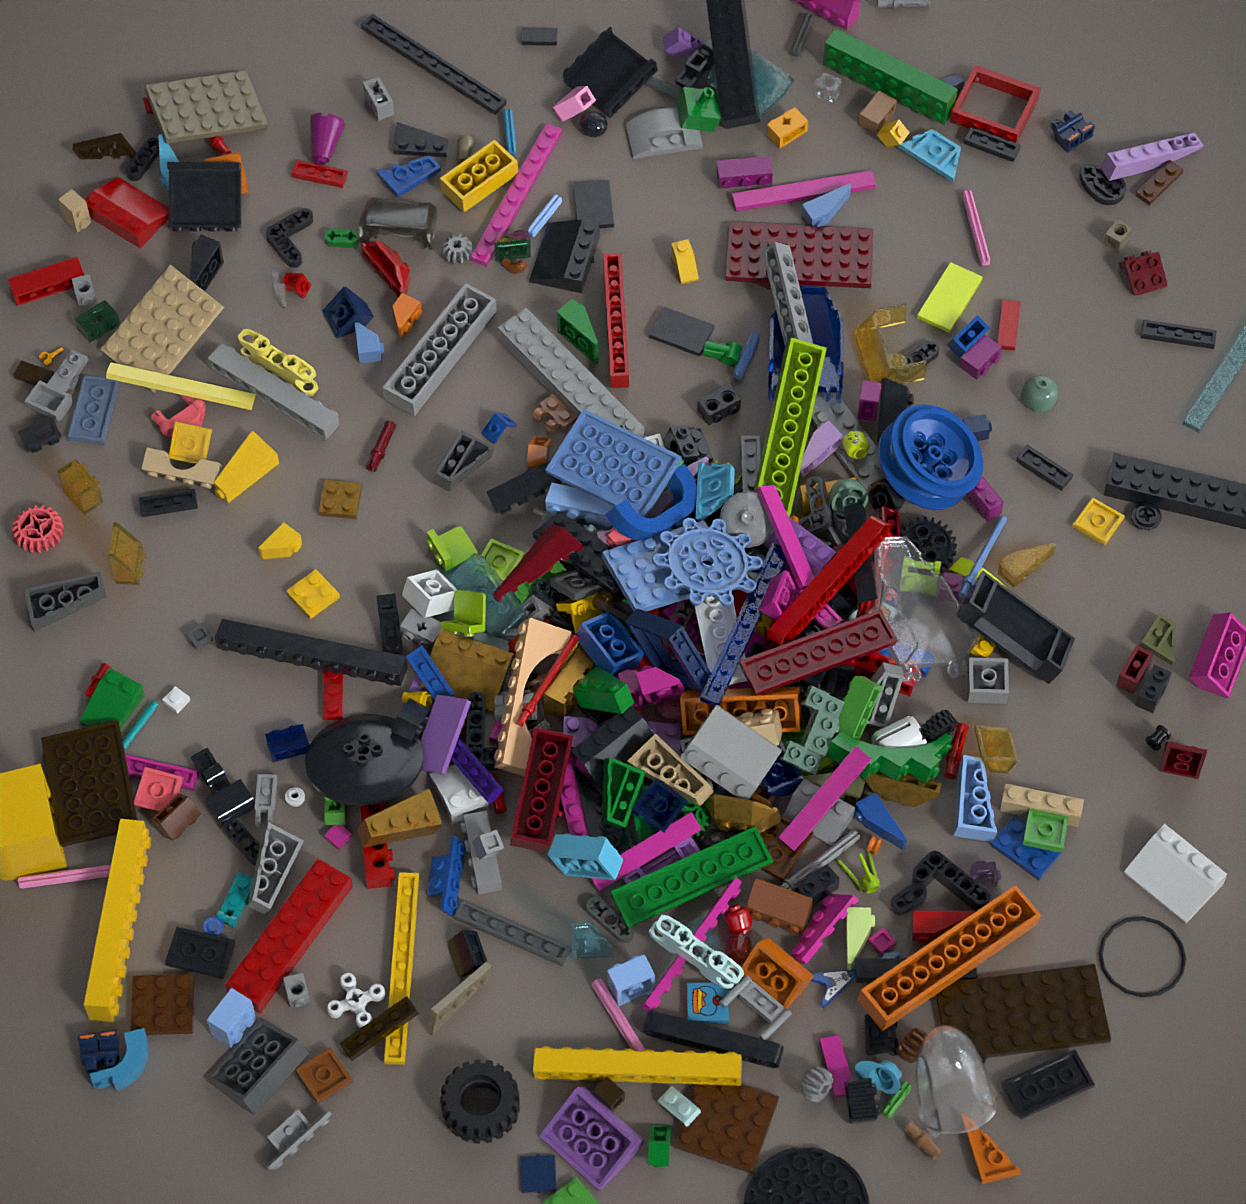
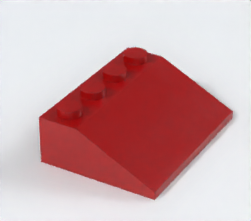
M119 177L93 190L85 198L89 216L92 220L140 249L169 219V207Z

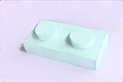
M673 1086L658 1099L660 1105L687 1127L701 1113L697 1106Z

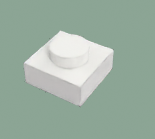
M175 686L162 701L163 704L178 714L190 701V697Z

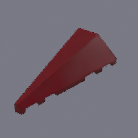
M551 524L492 594L494 600L497 602L502 601L501 598L508 592L512 591L515 593L518 591L517 587L524 582L529 584L553 569V565L559 560L563 559L566 561L569 559V554L575 550L582 551L584 549L582 544L564 527Z

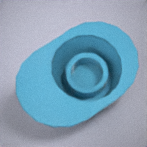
M865 1060L856 1064L854 1070L858 1079L872 1078V1083L876 1084V1088L887 1094H895L899 1091V1079L902 1076V1071L893 1062L882 1060L875 1063Z

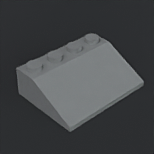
M716 705L687 744L680 758L739 799L748 800L782 749Z

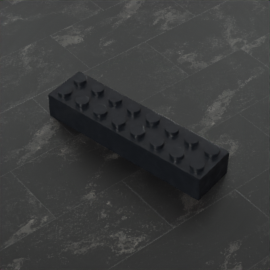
M706 0L722 122L726 129L759 123L761 119L745 1Z
M1114 453L1104 496L1137 504L1150 503L1158 509L1246 529V484Z

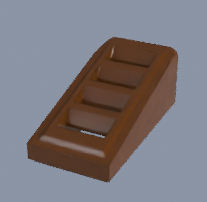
M759 786L751 798L771 807L777 793Z

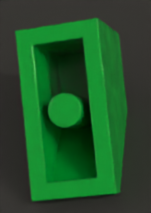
M650 1124L648 1165H653L657 1168L669 1166L671 1125Z

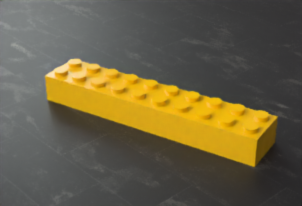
M120 819L84 1001V1007L89 1020L114 1023L115 1016L119 1014L120 1005L118 998L122 997L123 994L121 982L122 978L126 977L127 972L125 961L130 957V947L128 945L129 940H133L134 929L132 925L137 920V910L135 909L136 904H139L141 899L139 888L144 883V873L142 872L143 867H147L148 863L146 851L151 847V837L148 836L149 829H146L144 821Z

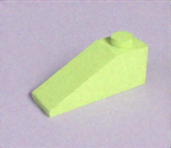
M848 907L846 910L848 913L846 915L847 970L850 971L854 966L855 958L859 957L870 935L871 927H875V915H871V908Z

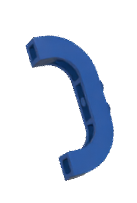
M683 464L675 470L667 483L673 495V507L655 518H645L638 514L626 499L613 507L605 516L621 534L637 541L655 537L664 531L670 532L673 530L671 527L676 529L681 526L683 519L696 507V482L687 466Z

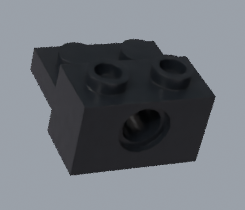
M687 425L670 427L663 439L666 449L681 456L684 461L683 464L686 466L704 457L709 458V463L713 460V456L700 428L688 429Z

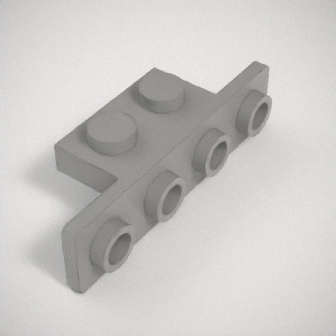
M296 1109L266 1136V1139L278 1151V1154L264 1168L266 1170L273 1169L274 1171L284 1163L282 1160L287 1155L292 1156L299 1149L298 1145L302 1141L307 1142L314 1136L313 1131L316 1128H322L330 1121L328 1117L332 1113L324 1111L310 1124L303 1114Z

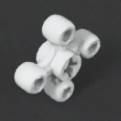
M345 973L340 978V985L347 991V996L343 1001H330L327 1005V1013L332 1018H339L343 1012L350 1010L356 1014L357 1026L362 1028L372 1021V1016L365 1010L366 1004L370 1001H382L385 997V989L380 984H374L368 991L362 992L356 988L355 976L351 973Z

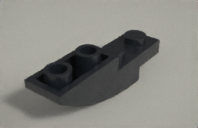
M711 38L705 41L686 61L685 68L675 79L676 85L682 88H693L706 70L709 71L712 68L714 57Z

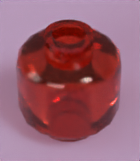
M737 932L727 938L725 955L735 963L743 964L752 952V940L744 933Z

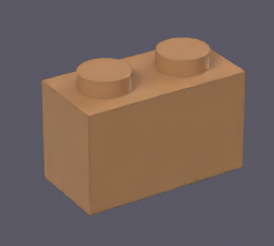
M878 91L875 96L869 99L868 105L860 110L858 115L860 117L859 125L877 134L895 113L897 100Z

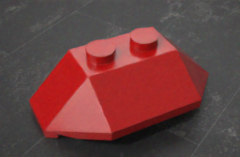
M380 241L361 243L362 256L398 298L402 293L407 295L410 283V268L408 264L400 260V256L395 250L393 251L388 245Z

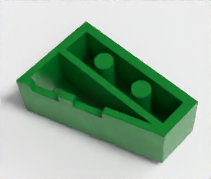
M598 666L594 667L572 688L580 707L623 714L634 703L627 684Z
M610 757L604 759L603 823L619 829L626 828L645 771Z

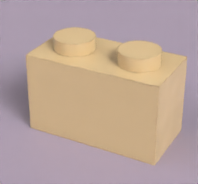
M73 189L58 199L63 220L77 233L91 223L86 201Z

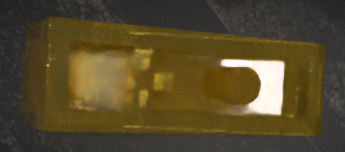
M1052 542L1013 552L1008 557L1004 556L998 563V574L1011 586L1015 587L1054 554L1056 544Z

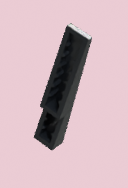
M862 502L844 507L849 540L867 521L866 511ZM872 553L854 573L859 604L878 599Z
M855 958L856 983H871L907 958ZM976 967L958 980L977 979Z

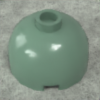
M1036 375L1029 378L1021 392V400L1024 406L1034 409L1033 412L1045 413L1052 410L1059 397L1058 386L1055 381L1045 375Z
M844 478L837 481L830 489L829 501L835 513L845 517V506L862 502L865 508L868 502V495L864 486L859 481Z

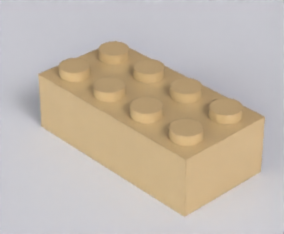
M765 709L761 713L755 714L746 712L741 716L735 717L774 745H779L783 730L778 710Z

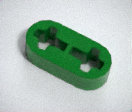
M329 229L324 234L325 243L329 247L353 248L359 243L358 233L352 229Z

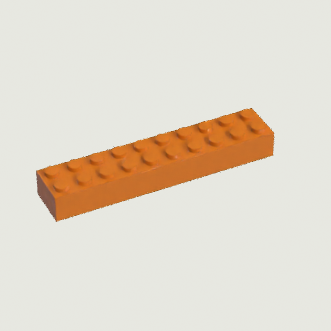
M1015 885L861 989L857 1001L880 1029L884 1031L1034 928L1041 914Z

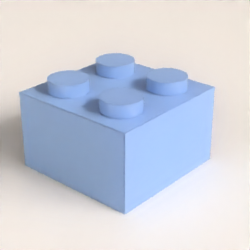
M645 954L633 956L628 962L623 964L617 963L607 970L608 987L618 1006L651 993L655 987V974Z
M231 988L207 1019L211 1035L231 1048L241 1040L244 1030L252 1026L255 1021V1012L252 1001Z

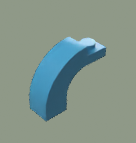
M144 1028L124 1033L127 1051L124 1059L118 1065L90 1073L94 1088L103 1089L109 1087L110 1084H114L117 1091L132 1084L142 1074L149 1058V1044Z

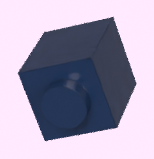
M985 414L963 419V422L973 432L977 441L989 439L992 425L990 420L987 421Z

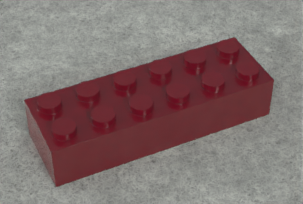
M534 728L510 846L543 853L549 852L573 735Z

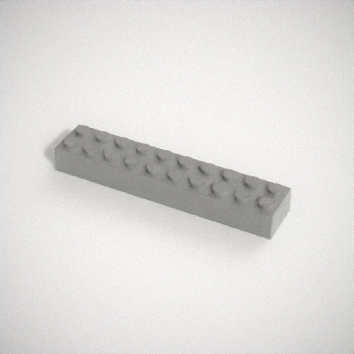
M527 308L498 327V339L551 394L559 398L577 417L585 409L618 426L622 425L624 429L644 438V426Z

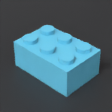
M556 834L547 854L565 876L616 880L623 862V858L619 855L618 851L610 844L607 838L602 836L597 838L587 835Z

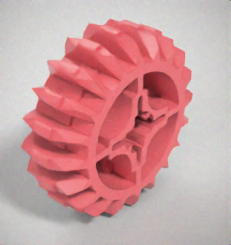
M35 504L33 509L27 507L26 512L21 510V516L16 515V521H13L12 524L14 541L17 542L19 547H23L25 552L30 549L32 554L35 550L41 553L45 549L48 552V547L55 548V543H60V537H63L62 530H64L62 518L51 507L46 509L44 505L38 508Z

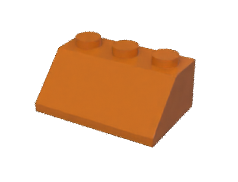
M770 938L757 942L741 967L744 972L743 978L748 975L753 982L784 1006L785 1009L804 992L814 977L812 973Z

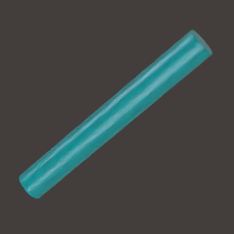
M152 701L124 738V750L128 748L159 706L157 702Z

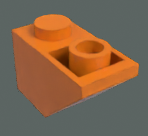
M404 293L399 296L392 306L400 338H403L406 333L411 331L413 323L419 320L422 315L421 302Z

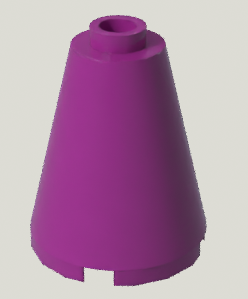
M322 113L311 115L312 159L317 164L324 165L328 163L345 128L344 120L339 116L329 113L327 116H322Z

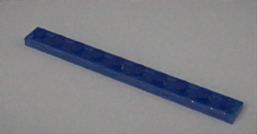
M772 543L755 579L756 589L748 594L700 696L701 702L713 706L720 705L763 613L759 611L771 578L782 572L787 561L780 545Z

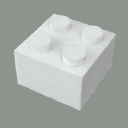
M436 569L407 577L402 596L424 618L454 610V594L457 589Z

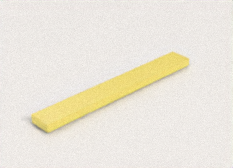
M110 362L106 373L107 379L252 410L256 394L112 362Z

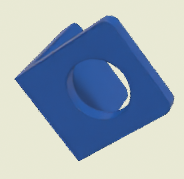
M494 413L483 429L482 434L492 443H496L507 427H516L517 423L505 413Z

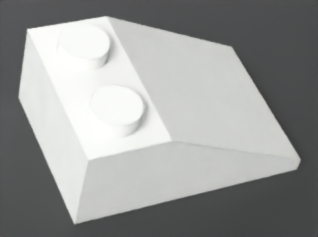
M455 764L448 766L445 775L430 774L452 824L464 820L465 814L489 810L488 802Z

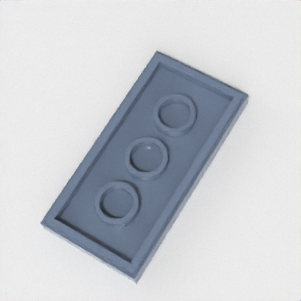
M83 376L67 436L68 441L105 445L121 384L120 381L105 377Z

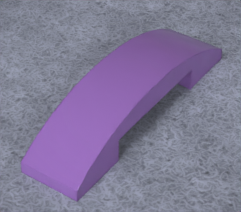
M690 836L675 845L674 850L642 869L638 867L623 876V879L628 884L646 876V874L695 854L700 849Z

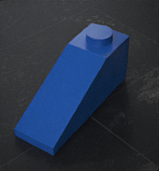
M877 793L855 803L854 816L858 822H862L865 828L902 850L906 848V837Z

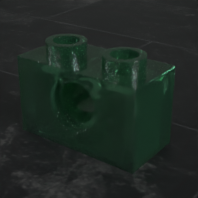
M106 300L75 318L77 329L89 343L99 339L103 334L115 329L120 324L118 314Z

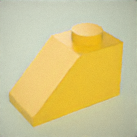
M689 239L671 243V257L681 284L699 280L695 257Z
M283 522L258 547L260 557L262 559L290 557L294 552H298L302 546L301 534Z

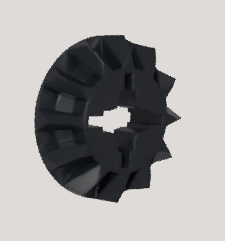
M1150 503L1138 504L1134 507L1131 514L1134 526L1140 527L1141 530L1148 529L1150 531L1152 528L1156 529L1162 519L1160 510ZM1144 512L1147 517H1150L1148 522L1143 518Z

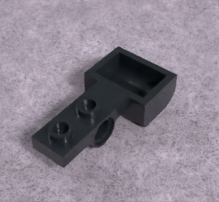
M208 747L191 756L192 762L212 792V795L206 798V802L221 827L227 819H237L255 809V802L243 781L239 779L230 784L223 768L217 763Z

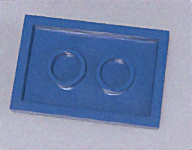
M1015 815L991 842V847L1039 881L1062 853L1023 845L1026 822Z

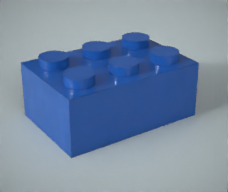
M608 612L581 623L576 633V636L579 637L578 642L594 663L615 677L624 670H632L638 667L645 654L618 618Z

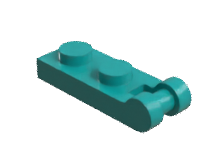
M240 872L237 873L224 903L216 915L232 928L236 927L245 909L253 877ZM231 912L233 913V915L229 916L227 915V913Z

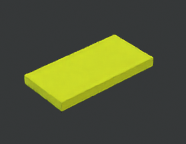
M950 262L918 313L917 319L950 333L981 284L983 277Z

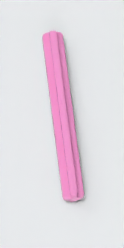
M964 190L962 197L979 261L982 266H988L990 264V257L971 190Z
M111 865L22 876L18 878V886L22 889L109 877Z
M601 978L594 980L592 987L630 1049L634 1051L645 1050Z

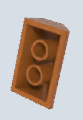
M756 878L747 908L752 920H761L768 923L771 927L786 929L787 932L793 935H803L811 916L813 899Z

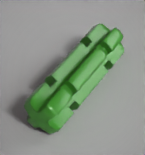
M905 1081L901 1083L899 1091L893 1094L888 1103L883 1107L882 1114L887 1118L892 1117L895 1113L894 1111L898 1109L906 1095L911 1091L912 1086Z

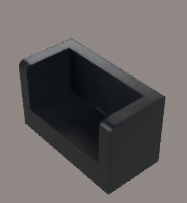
M842 664L831 668L826 692L830 696L842 701L849 691V684L853 679L855 667Z

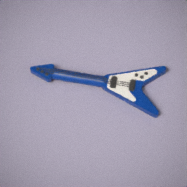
M900 952L883 953L881 958H898ZM855 969L851 971L812 973L814 975L811 980L812 982L823 984L827 987L821 1003L822 1008H825L853 981Z

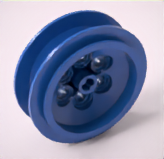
M921 404L907 408L884 430L879 440V463L887 481L904 499L921 508L943 510L956 505L965 494L975 488L982 476L983 456L975 435L959 417L941 407Z

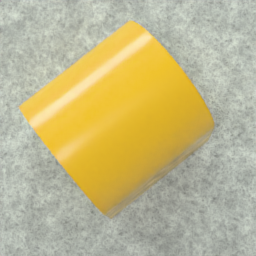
M41 764L0 773V880H18L22 876L44 874L67 868L64 849L59 842L51 792Z

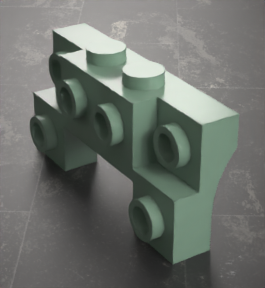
M808 686L807 690L809 693L801 705L814 711L800 745L787 741L785 744L787 748L784 755L780 756V760L806 773L816 775L822 758L828 753L833 736H836L840 726L838 723L840 720L838 718L845 702L830 696L829 693L816 687Z

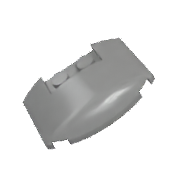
M668 107L649 110L626 122L633 159L703 148L699 130L681 128L678 108Z

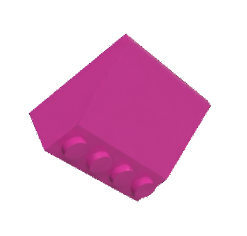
M793 0L845 30H848L859 18L860 0Z

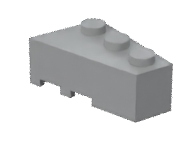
M883 662L870 679L883 686L867 724L883 728L888 726L904 678L902 667Z

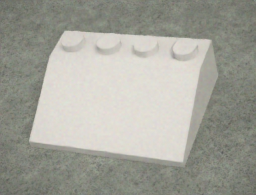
M1166 824L1152 836L1124 871L1127 877L1185 924L1219 890L1227 877V873Z

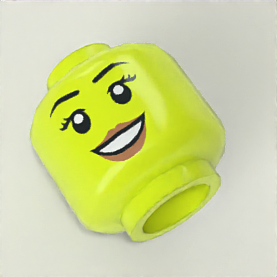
M860 431L847 433L842 441L847 455L853 459L865 457L870 449L869 442Z

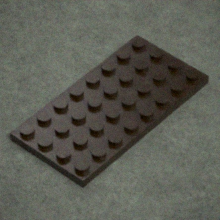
M1095 964L955 981L936 994L949 1063L1111 1042Z

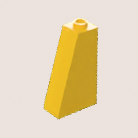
M252 431L214 481L216 496L220 500L224 499L227 503H230L279 464L278 454Z

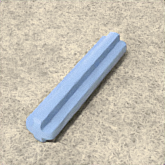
M555 194L527 228L529 236L535 237L562 203L560 196Z

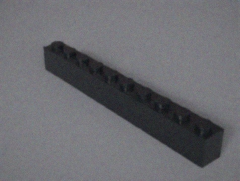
M226 619L221 620L215 635L216 646L223 651L229 650L242 655L257 656L261 659L267 658L277 662L291 663L296 666L311 667L315 670H329L334 674L349 675L353 678L359 677L372 682H383L388 685L401 686L408 668L406 656Z

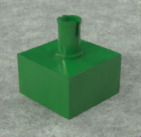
M683 87L676 99L681 128L714 132L721 120L716 91L711 88L707 90V87L704 89Z

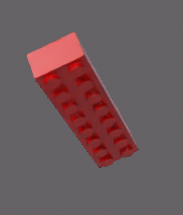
M317 858L225 983L226 992L228 993L233 988L250 999L254 1010L261 1014L283 984V977H287L353 888L351 877Z

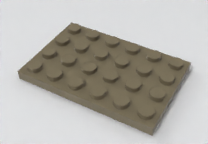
M246 71L145 85V92L166 144L261 130L268 127V122Z

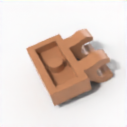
M554 394L539 403V408L533 411L535 414L533 419L537 423L547 416L551 418L545 423L547 426L545 430L550 435L559 428L563 431L566 430L578 419Z

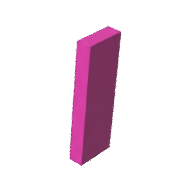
M840 1035L821 1038L819 1042L826 1068L834 1079L831 1084L834 1098L846 1096L844 1083L852 1080Z

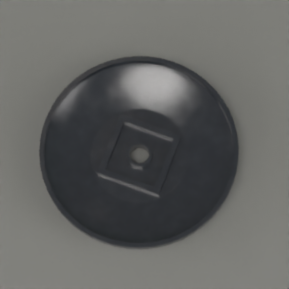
M378 714L349 716L331 723L314 737L305 756L306 773L313 787L323 796L333 801L356 806L382 803L402 794L418 778L424 761L421 741L416 735L412 741H409L390 731L395 722V719L392 717ZM362 751L368 752L367 754H359Z

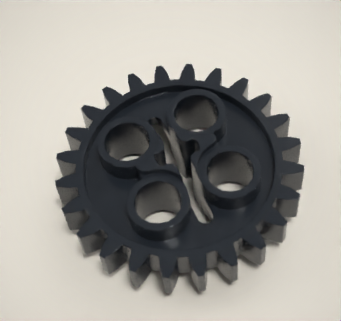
M926 516L923 521L917 517L916 523L909 520V526L904 524L903 530H900V542L895 547L897 549L896 556H901L899 562H902L903 557L928 562L941 561L940 573H942L943 567L948 569L949 562L953 563L954 558L952 556H956L957 551L955 549L957 544L954 543L956 537H951L953 531H946L948 525L946 524L942 527L941 520L934 523V517H932L931 521H928ZM923 532L926 536L922 537L918 533ZM934 533L935 535L931 538L930 544L926 547L921 559H917L922 552V548L926 546L930 535ZM940 541L943 545H937L935 542ZM914 547L917 551H910L909 548ZM931 556L934 560H928L926 557ZM911 567V573L916 569L918 574H921L923 571L928 575L931 571L934 575V570Z

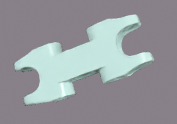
M661 915L648 931L651 938L673 954H679L697 967L704 977L723 989H731L744 975L743 969L731 958L720 951H714L694 937L690 929L670 916ZM663 920L669 921V923L671 924V927L668 926L667 924H665L664 922H661V921H663ZM654 929H656V931L660 933L663 937L656 936L654 933ZM692 948L699 950L700 957L692 953ZM729 968H735L738 972V977ZM721 978L726 980L730 984H724L721 981Z

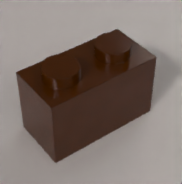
M179 793L151 821L163 837L173 841L180 837L188 826L194 824L201 813L188 796Z

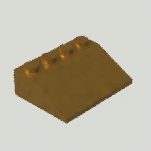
M440 629L430 657L455 694L451 697L468 699L470 693L475 691L481 692L485 697L486 711L493 713L495 709V696L500 695L511 669L514 653ZM421 682L420 688L427 689L424 683ZM475 701V707H478L479 701Z

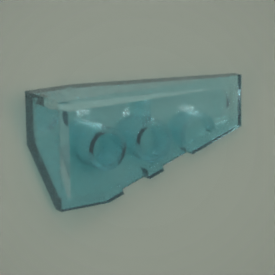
M592 922L571 923L572 959L613 957V945Z

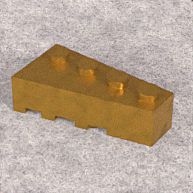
M582 646L575 650L573 657L543 694L545 712L562 721L564 716H569L578 702L572 688L581 678L585 677L597 666Z
M427 789L366 818L357 831L363 847L435 834L442 825V821L431 791Z

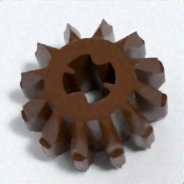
M917 1027L913 1028L897 1049V1054L904 1061L909 1063L915 1062L929 1044L930 1037L923 1030Z

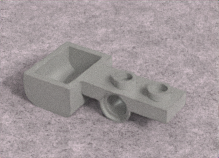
M71 350L47 384L40 380L24 401L26 407L48 417H53L56 421H61L73 404L71 395L66 392L68 389H73L76 386L79 373L89 361L88 357Z

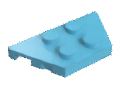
M932 129L924 134L913 136L912 140L898 145V148L951 182H954L961 147Z
M704 462L698 463L696 519L700 522L723 506L733 496L734 468L731 464L719 465L718 463H712L710 466L705 465Z

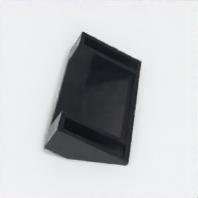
M982 571L956 615L963 623L968 624L1048 684L1063 671L1075 640L1073 636L985 571Z

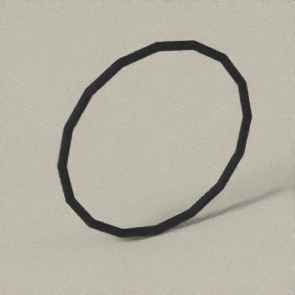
M1142 916L1126 918L1118 922L1102 938L1099 951L1103 972L1114 986L1126 994L1139 997L1159 996L1174 988L1184 974L1186 955L1183 943L1173 929L1159 920ZM1143 920L1156 923L1169 931L1180 945L1183 959L1180 973L1173 983L1159 992L1142 994L1127 990L1115 982L1106 970L1103 958L1105 941L1115 928L1126 922Z

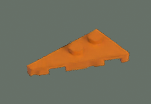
M966 1113L961 1114V1120L981 1183L985 1184L1021 1175V1169L1018 1166L1016 1167L1007 1158L1008 1156L997 1147V1144L976 1126V1122L971 1117H968Z

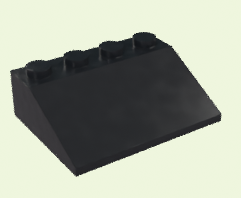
M583 219L549 222L529 283L582 293L600 238V223Z
M631 705L623 714L617 713L573 748L570 752L569 760L603 796L604 759L610 757L628 764L627 761L654 734L644 718Z

